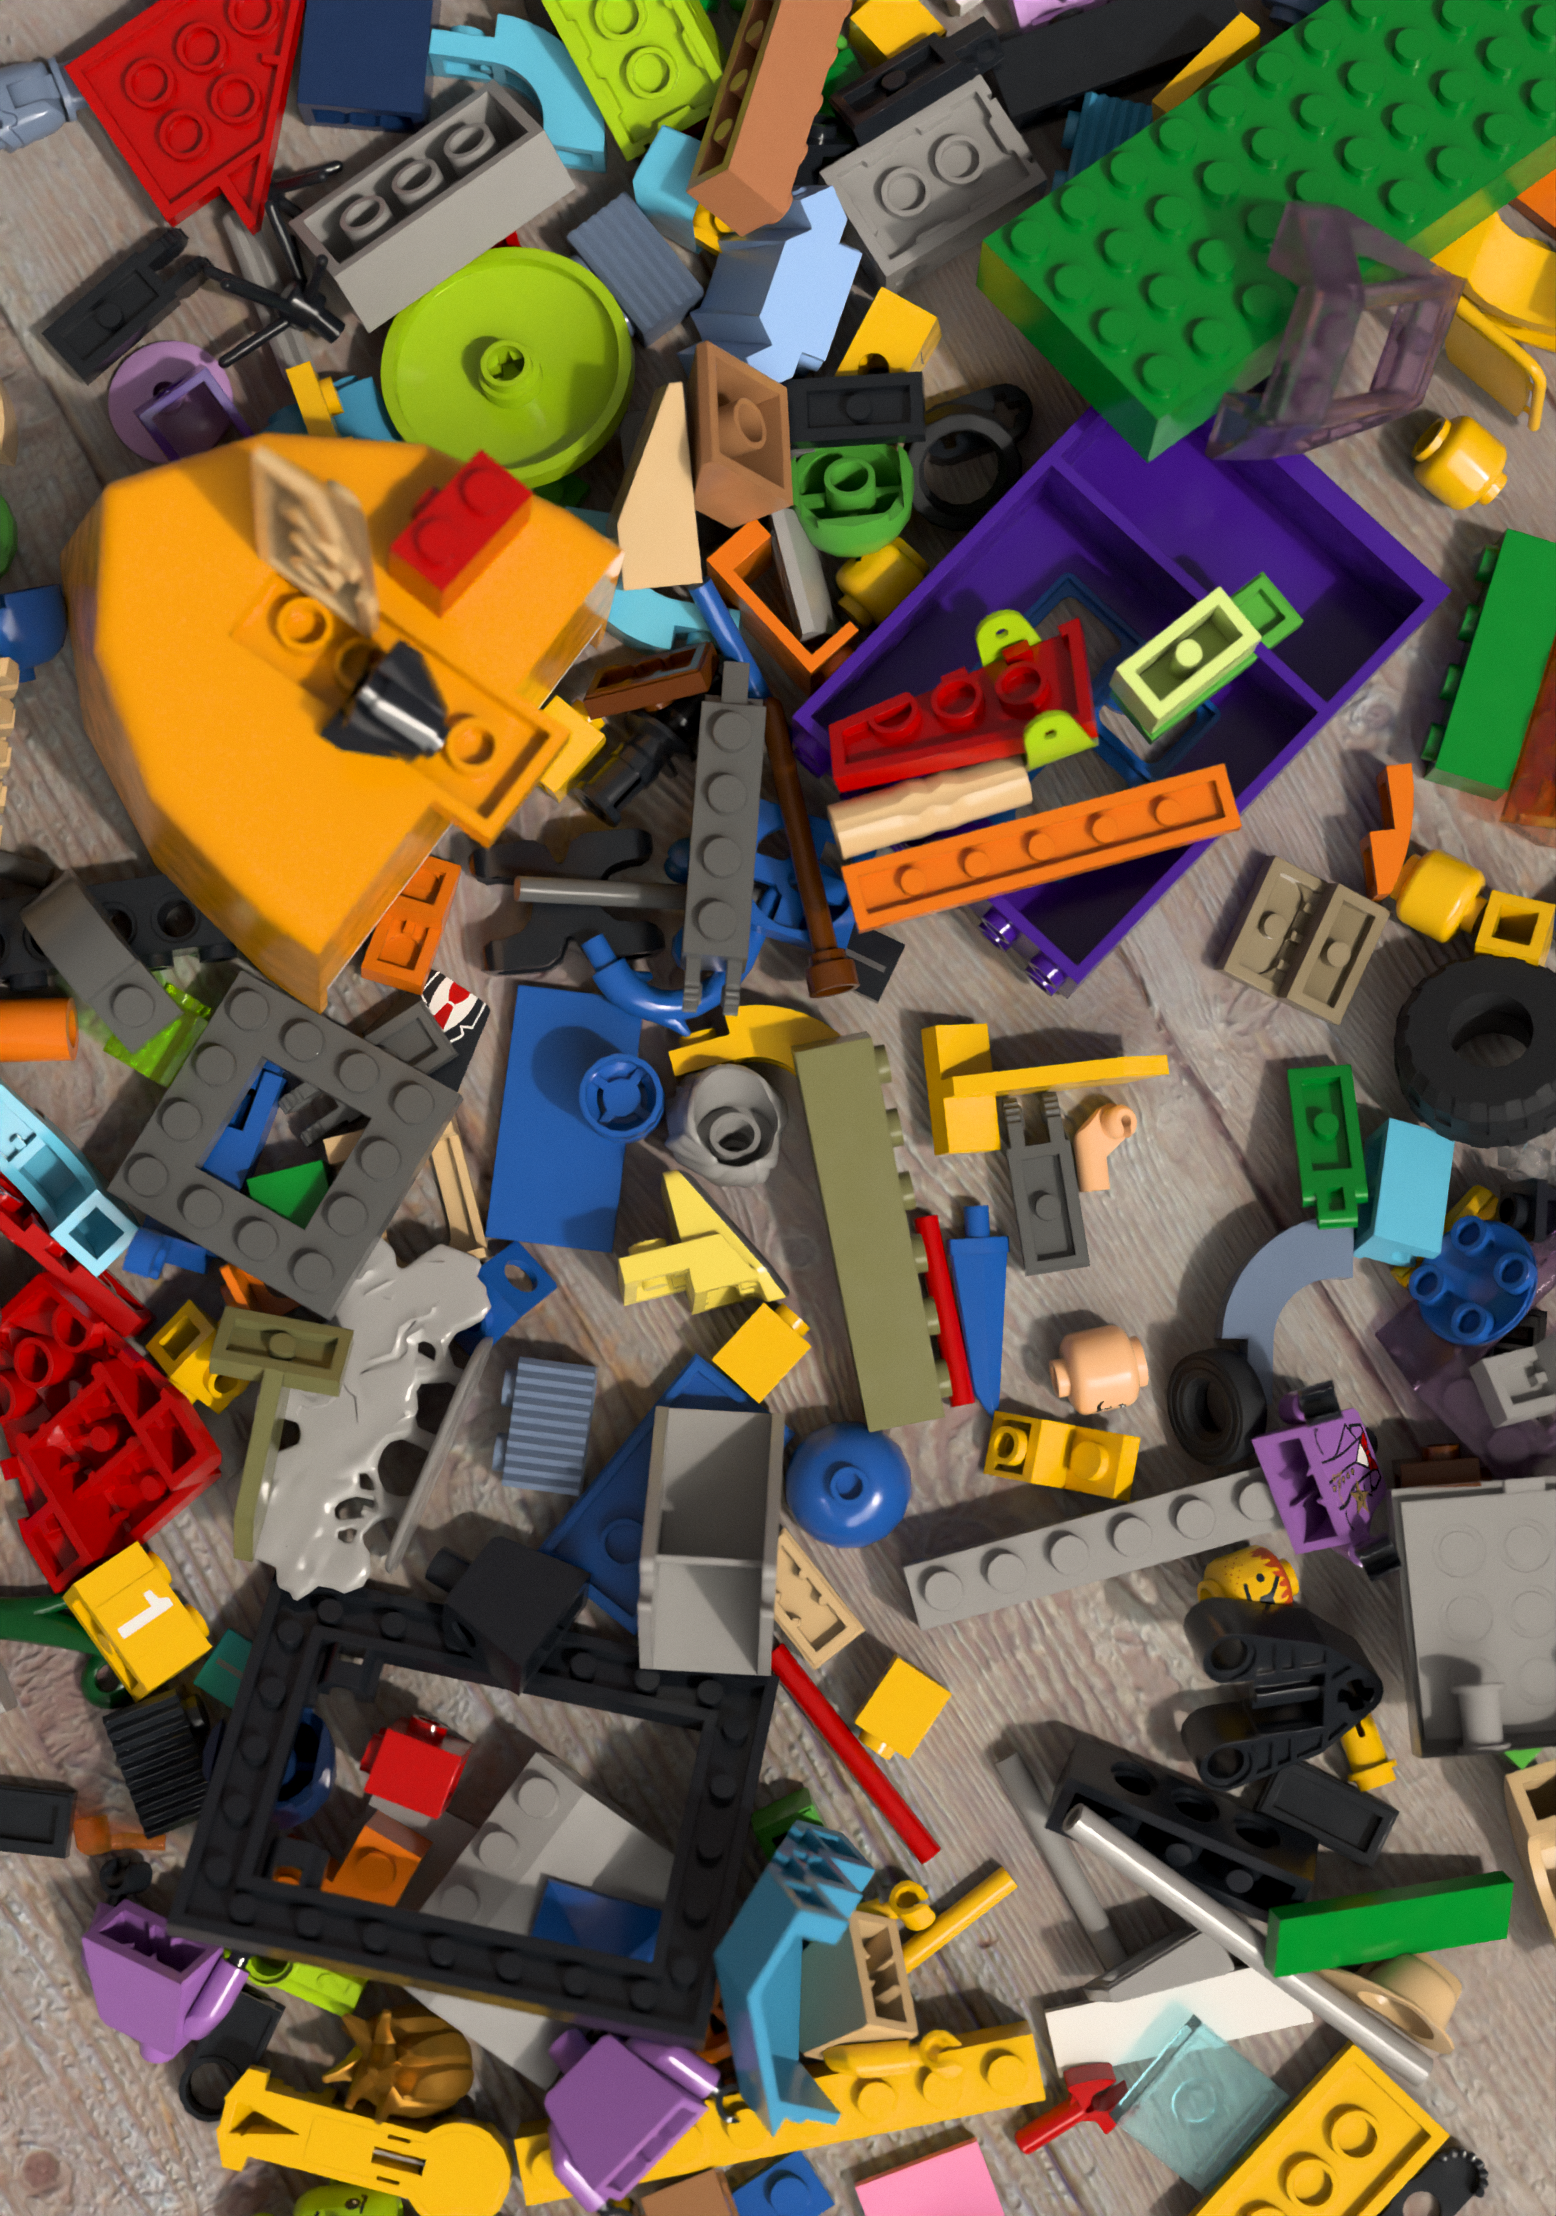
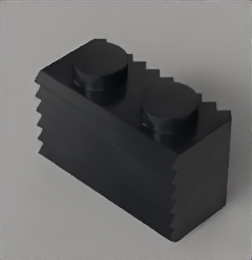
M183 1684L103 1716V1724L107 1729L112 1749L116 1753L117 1762L120 1765L121 1773L125 1778L126 1786L130 1791V1798L134 1802L135 1811L139 1815V1822L143 1827L147 1840L197 1821L209 1787L203 1775V1749L206 1745L203 1733L211 1729L209 1716L201 1697L197 1693L188 1696L186 1687Z

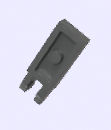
M423 1000L362 1038L427 1076L459 1055ZM304 1082L284 1095L278 1101V1104L285 1115L298 1112L308 1106L312 1100L319 1097L323 1092ZM335 1100L339 1107L323 1118L310 1123L299 1137L305 1146L310 1148L343 1128L348 1122L355 1124L365 1116Z
M1055 1091L1041 1093V1102L1039 1104L1041 1119L1045 1124L1049 1143L1025 1146L1022 1128L1024 1126L1022 1108L1018 1105L1017 1098L1002 1100L1005 1130L1009 1149L1005 1150L1025 1277L1090 1266L1070 1139L1065 1140L1059 1101Z

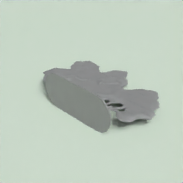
M381 1237L331 1322L326 1320L323 1323L325 1325L354 1330L353 1348L339 1397L290 1388L285 1419L298 1423L300 1437L298 1444L278 1451L267 1514L254 1556L255 1559L276 1567V1578L279 1588L288 1591L293 1599L298 1601L318 1586L332 1588L344 1594L363 1587L371 1573L370 1553L364 1545L363 1534L376 1523L390 1517L397 1521L398 1527L390 1544L384 1566L387 1573L391 1576L399 1566L427 1506L492 1348L493 1337L483 1338L476 1346L464 1370L454 1366L448 1348L449 1343L457 1332L470 1328L482 1321L492 1307L487 1296L486 1286L477 1277L481 1269L479 1258L458 1249L439 1244L422 1254L407 1267L400 1268L396 1264L394 1250ZM425 1341L434 1346L436 1349L435 1361L418 1352V1343ZM449 1382L456 1386V1390L437 1435L419 1428L416 1420L418 1414L416 1392L420 1385ZM400 1439L415 1444L429 1452L410 1496H397L386 1492L379 1479L378 1462L383 1450L390 1442ZM244 1467L232 1476L225 1486L234 1513ZM367 1473L373 1480V1490L360 1488V1474ZM353 1497L374 1500L375 1506L373 1508L363 1505L360 1514L364 1517L338 1519L335 1517V1508L339 1502ZM348 1528L357 1531L351 1542H343L338 1538L339 1531Z

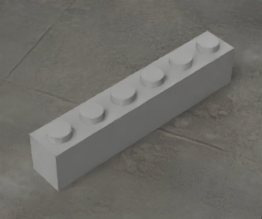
M1260 1463L1132 1498L1129 1501L1118 1502L901 1564L918 1627L921 1631L1284 1529L1285 1526Z

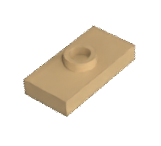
M787 1528L782 1529L778 1534L774 1619L811 1667L817 1670L866 1629Z

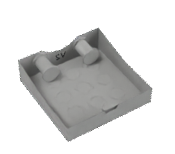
M1556 1476L1475 1482L1481 1483V1486L1413 1487L1385 1490L1389 1537L1404 1568L1393 1572L1412 1755L1421 1759L1556 1747Z

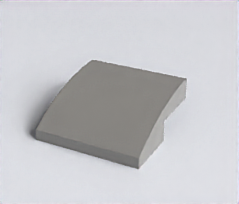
M785 508L769 514L766 529L772 536V552L794 636L804 647L814 645L815 651H817L838 632L817 548L809 541L795 511Z

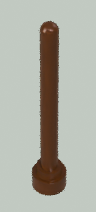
M767 697L763 699V706L767 707L764 740L813 954L808 957L809 968L804 971L810 998L836 996L855 990L860 986L855 961L847 959L845 949L838 948L784 708L781 701L777 698Z

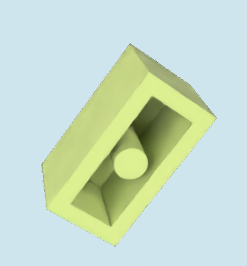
M1219 586L1118 666L1110 680L1109 686L1151 735L1249 657L1262 637Z

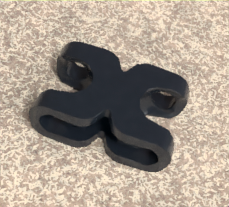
M639 828L583 833L570 843L564 863L558 864L545 845L534 840L491 845L489 849L486 847L478 848L468 856L469 872L478 882L485 885L501 884L514 886L516 876L608 880L614 873L642 866L646 863L653 852V841L650 833ZM533 902L531 920L520 933L490 941L483 947L480 954L481 971L494 977L551 972L563 963L570 942H576L584 953L581 945L601 933L605 936L618 960L625 958L627 962L656 957L666 949L665 936L656 924L649 921L630 922L615 920L603 911L601 906Z

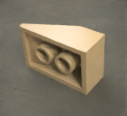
M682 382L668 383L655 389L606 522L607 539L624 550V557L615 590L625 591L702 583Z

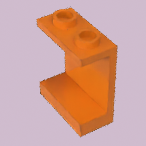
M757 519L746 523L706 559L707 575L711 577L726 607L741 610L742 626L809 698L857 649L859 630L849 621L811 655L749 588L755 580L772 566V536Z

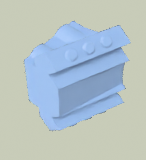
M833 185L793 186L791 191L793 194L792 204L787 213L778 222L772 225L766 224L742 237L734 231L717 240L722 253L718 255L717 263L701 307L690 312L703 341L708 340L778 383L793 377V375L805 378L809 370L817 372L822 363L826 361L863 254L856 248L840 243L847 217ZM696 344L676 353L688 379Z

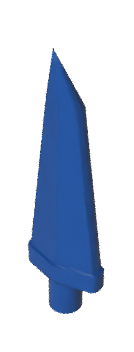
M989 1205L963 1207L965 1238L947 1239V1255H950L973 1393L993 1421L994 1411H999L1007 1252H1010L1009 1236L990 1237Z

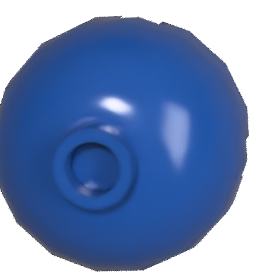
M60 583L0 594V658L10 657L19 664V683L36 680L34 667L47 663L56 657L64 646L68 631L67 606Z
M860 1421L832 1422L810 1432L794 1449L785 1472L786 1501L796 1523L814 1540L838 1549L864 1548L886 1538L903 1520L912 1496L911 1469L901 1447L883 1430L869 1433L866 1424Z

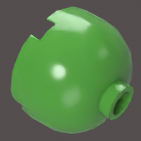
M887 444L814 448L815 452L805 453L797 463L795 454L791 460L793 506H790V509L795 511L809 541L819 550L836 557L852 558L877 553L891 544L909 521L915 487L914 472L907 452L900 445H898V452Z

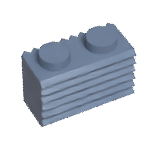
M623 192L617 199L611 200L606 207L601 208L597 214L590 216L586 222L581 223L577 229L570 231L567 235L569 253L572 256L569 259L589 270L607 287L621 308L631 337L634 335L645 349L687 318L690 312L701 307L704 298L702 286L627 192Z
M519 1357L518 1369H506L501 1406L512 1408L509 1433H497L492 1463L493 1471L503 1472L502 1486L575 1496L582 1495L599 1367Z

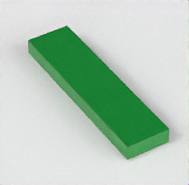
M1501 1870L1269 1908L1264 1967L1273 1978L1396 1958L1405 1953L1413 1955L1507 1939L1514 1882Z

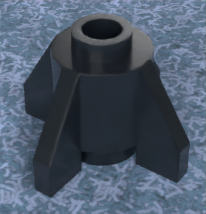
M401 638L393 644L387 653L375 646L367 655L361 672L362 675L347 695L343 707L340 706L321 727L319 736L344 752L399 759L406 764H411L420 755L429 760L438 752L450 733L451 725L444 721L449 709L442 696L423 653Z

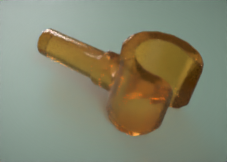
M108 1814L79 1818L73 1824L76 1847L85 1855H97L122 1849L165 1851L166 1835L164 1834L147 1840L144 1833L119 1832L111 1834Z

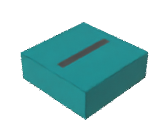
M233 1627L228 1628L193 1684L233 1709L253 1640Z

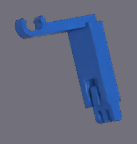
M266 1061L251 1086V1089L256 1090L257 1093L243 1130L241 1131L253 1098V1096L246 1094L201 1168V1171L245 1196L249 1189L246 1179L253 1178L279 1109L278 1101L283 1098L289 1082L282 1077L284 1070ZM146 1215L143 1226L137 1230L130 1243L122 1270L144 1278L149 1277L158 1280L165 1263L207 1275L213 1257L221 1260L222 1258Z

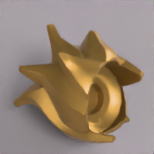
M402 2004L384 2009L366 2021L344 2013L341 2018L345 2025H342L341 2028L355 2041L356 2045L340 2064L321 2076L323 2083L352 2081L345 2101V2108L351 2110L357 2103L364 2101L372 2102L377 2106L375 2123L379 2126L387 2119L389 2114L402 2120H413L415 2118L431 2117L450 2109L461 2097L470 2091L475 2073L472 2070L473 2058L470 2044L460 2030L424 2005Z

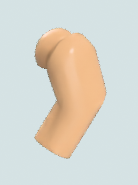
M1113 1103L1103 1105L1097 1108L1075 1132L1073 1145L1079 1193L1110 1189L1107 1156L1125 1138H1130L1137 1128L1136 1115L1128 1106Z

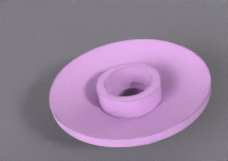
M162 341L139 349L124 361L112 380L108 396L110 420L117 435L133 453L150 462L164 465L169 463L132 411L200 363L208 368L234 405L233 391L229 378L212 355L200 347L186 342ZM202 383L152 418L181 459L216 447L230 426L229 420Z

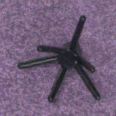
M267 200L264 203V209L292 275V281L283 289L281 294L212 265H206L203 268L204 276L219 282L220 287L224 291L273 308L276 314L280 316L221 356L218 360V365L223 369L244 358L291 326L299 332H303L309 327L330 344L338 339L345 328V323L324 307L327 298L319 291L329 262L328 257L324 254L316 257L309 279H307L297 238L294 235H289L279 209L273 200Z

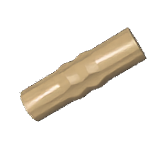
M1020 754L930 773L921 778L906 779L891 787L828 805L827 812L841 858L847 859L903 841L922 839L937 831L954 829L970 821L1031 804L1033 800L1026 769Z

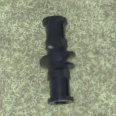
M719 662L707 692L676 699L669 706L656 710L651 716L638 710H630L623 719L630 738L620 743L610 754L611 758L588 783L580 781L573 788L578 799L599 820L612 828L616 827L622 821L620 813L642 789H648L658 778L660 772L668 778L676 777L678 772L671 761L674 755L691 764L696 760V754L687 742L689 739L698 736L701 704L705 700V694L721 696L724 664Z

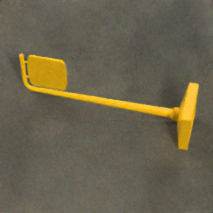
M1240 12L1152 99L1153 122L1259 50L1260 27ZM1423 264L1409 275L1454 310L1448 317L1445 329V350L1448 360L1514 416L1518 417L1523 411L1529 415L1528 429L1530 431H1537L1540 428L1547 382L1546 376L1536 360L1428 266ZM1530 391H1532L1531 405L1528 407Z

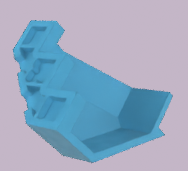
M797 1819L714 1954L740 2095L772 2137L775 2136L785 2118L795 2123H804L807 2119L836 2125L842 2115L799 2062L802 1937L836 1945L850 1923L845 1917L850 1918L863 1896L860 1891L863 1892L876 1870L842 1832Z

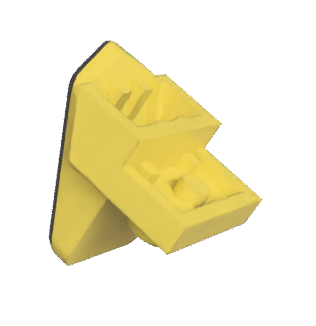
M677 1169L662 1173L661 1195L674 1245L667 1246L666 1239L664 1238L652 1239L630 1246L628 1248L629 1256L618 1259V1285L624 1306L686 1291L691 1313L694 1315L754 1300V1296L763 1301L770 1302L786 1298L789 1295L788 1286L769 1261L691 1174Z

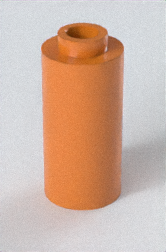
M72 997L0 999V1063L74 1061L76 1059L79 1026L76 1004Z

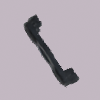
M1462 2147L1442 2149L1431 2158L1415 2177H1412L1378 2216H1404L1403 2206L1410 2195L1420 2191L1429 2192L1437 2198L1440 2207L1439 2216H1455L1472 2196L1479 2198L1484 2196L1485 2191L1483 2188L1488 2187V2180L1486 2179L1488 2171L1484 2168L1485 2164L1480 2158H1477L1474 2152L1467 2151Z

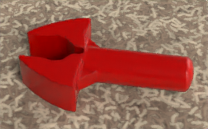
M1087 2064L1064 2071L1063 2076L1069 2091L1068 2098L1015 2132L1014 2139L1019 2150L1026 2155H1030L1082 2121H1095L1105 2134L1112 2131L1122 2118L1130 2101L1125 2080L1110 2088L1105 2094L1100 2096L1094 2095L1096 2092L1102 2091L1116 2082L1112 2064Z

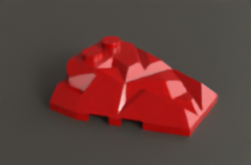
M48 1271L37 1274L0 1310L2 1317L0 1326V1423L11 1458L1 1460L0 1466L5 1481L18 1478L29 1515L17 1520L23 1541L56 1594L69 1589L74 1583L136 1541L140 1545L146 1543L222 1476V1472L218 1467L222 1463V1453L189 1399L57 1277Z

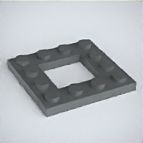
M241 970L106 1191L331 1322L461 1105L463 1097L456 1091ZM266 1061L370 1119L369 1124L305 1230L201 1171V1168Z

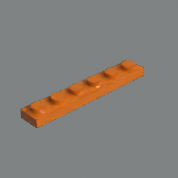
M1223 763L841 867V873L857 931L860 934L1240 830L1242 824Z

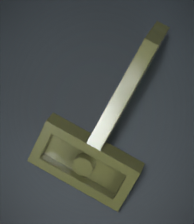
M225 1306L209 1357V1373L262 1383L234 1513L233 1559L249 1562L254 1560L267 1514L290 1388L339 1397L353 1348L354 1330Z

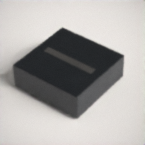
M854 922L846 948L847 959L855 961L860 986L851 992L878 1004L906 945L876 930L858 934Z

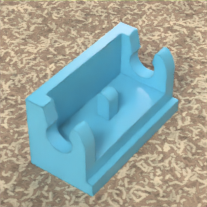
M1388 1118L1365 1139L1363 1157L1368 1188V1203L1357 1204L1358 1227L1354 1228L1353 1257L1360 1259L1366 1257L1401 1267H1416L1417 1256L1434 1259L1441 1254L1455 1141L1452 1142L1436 1134V1131L1393 1118Z

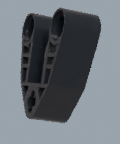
M1211 1597L1198 1602L1185 1616L1183 1624L1185 1636L1206 1675L1218 1683L1232 1684L1245 1682V1686L1249 1691V1697L1240 1698V1701L1198 1708L1189 1714L1182 1724L1180 1731L1182 1743L1201 1781L1210 1789L1229 1791L1323 1753L1375 1710L1382 1700L1384 1693L1383 1683L1355 1638L1305 1608Z

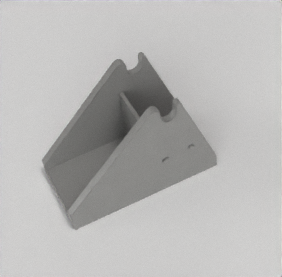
M656 1406L640 1560V1594L637 1627L641 1669L770 1676L785 1427L784 1413L769 1414Z

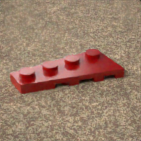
M1079 617L1057 626L1059 635L1030 647L1028 641L1024 640L1001 650L1004 659L968 674L964 666L941 676L942 682L928 692L913 697L908 692H904L828 725L833 779L839 792H847L1026 753L1023 742L1024 729L1034 718L1049 711L1059 710L1067 712L1091 738H1097L1098 731L1085 637ZM1054 730L1047 731L1045 735L1051 734Z
M0 1172V1231L11 1242L25 1249L43 1265L41 1267L43 1272L50 1271L117 1334H120L125 1339L141 1336L157 1317L107 1268L96 1278L49 1234L47 1224L35 1207Z

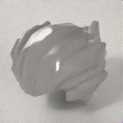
M717 1064L706 1069L688 1073L679 1086L676 1087L677 1094H675V1097L665 1101L669 1134L665 1147L673 1151L677 1163L701 1175L714 1185L749 1188L756 1184H763L770 1175V1169L775 1168L777 1165L782 1131L789 1118L787 1101L782 1093L769 1085L754 1070L741 1065Z

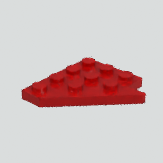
M159 0L64 66L145 190L172 227H175L224 193L251 234L254 236L261 231L265 213L264 203L268 197L306 0Z

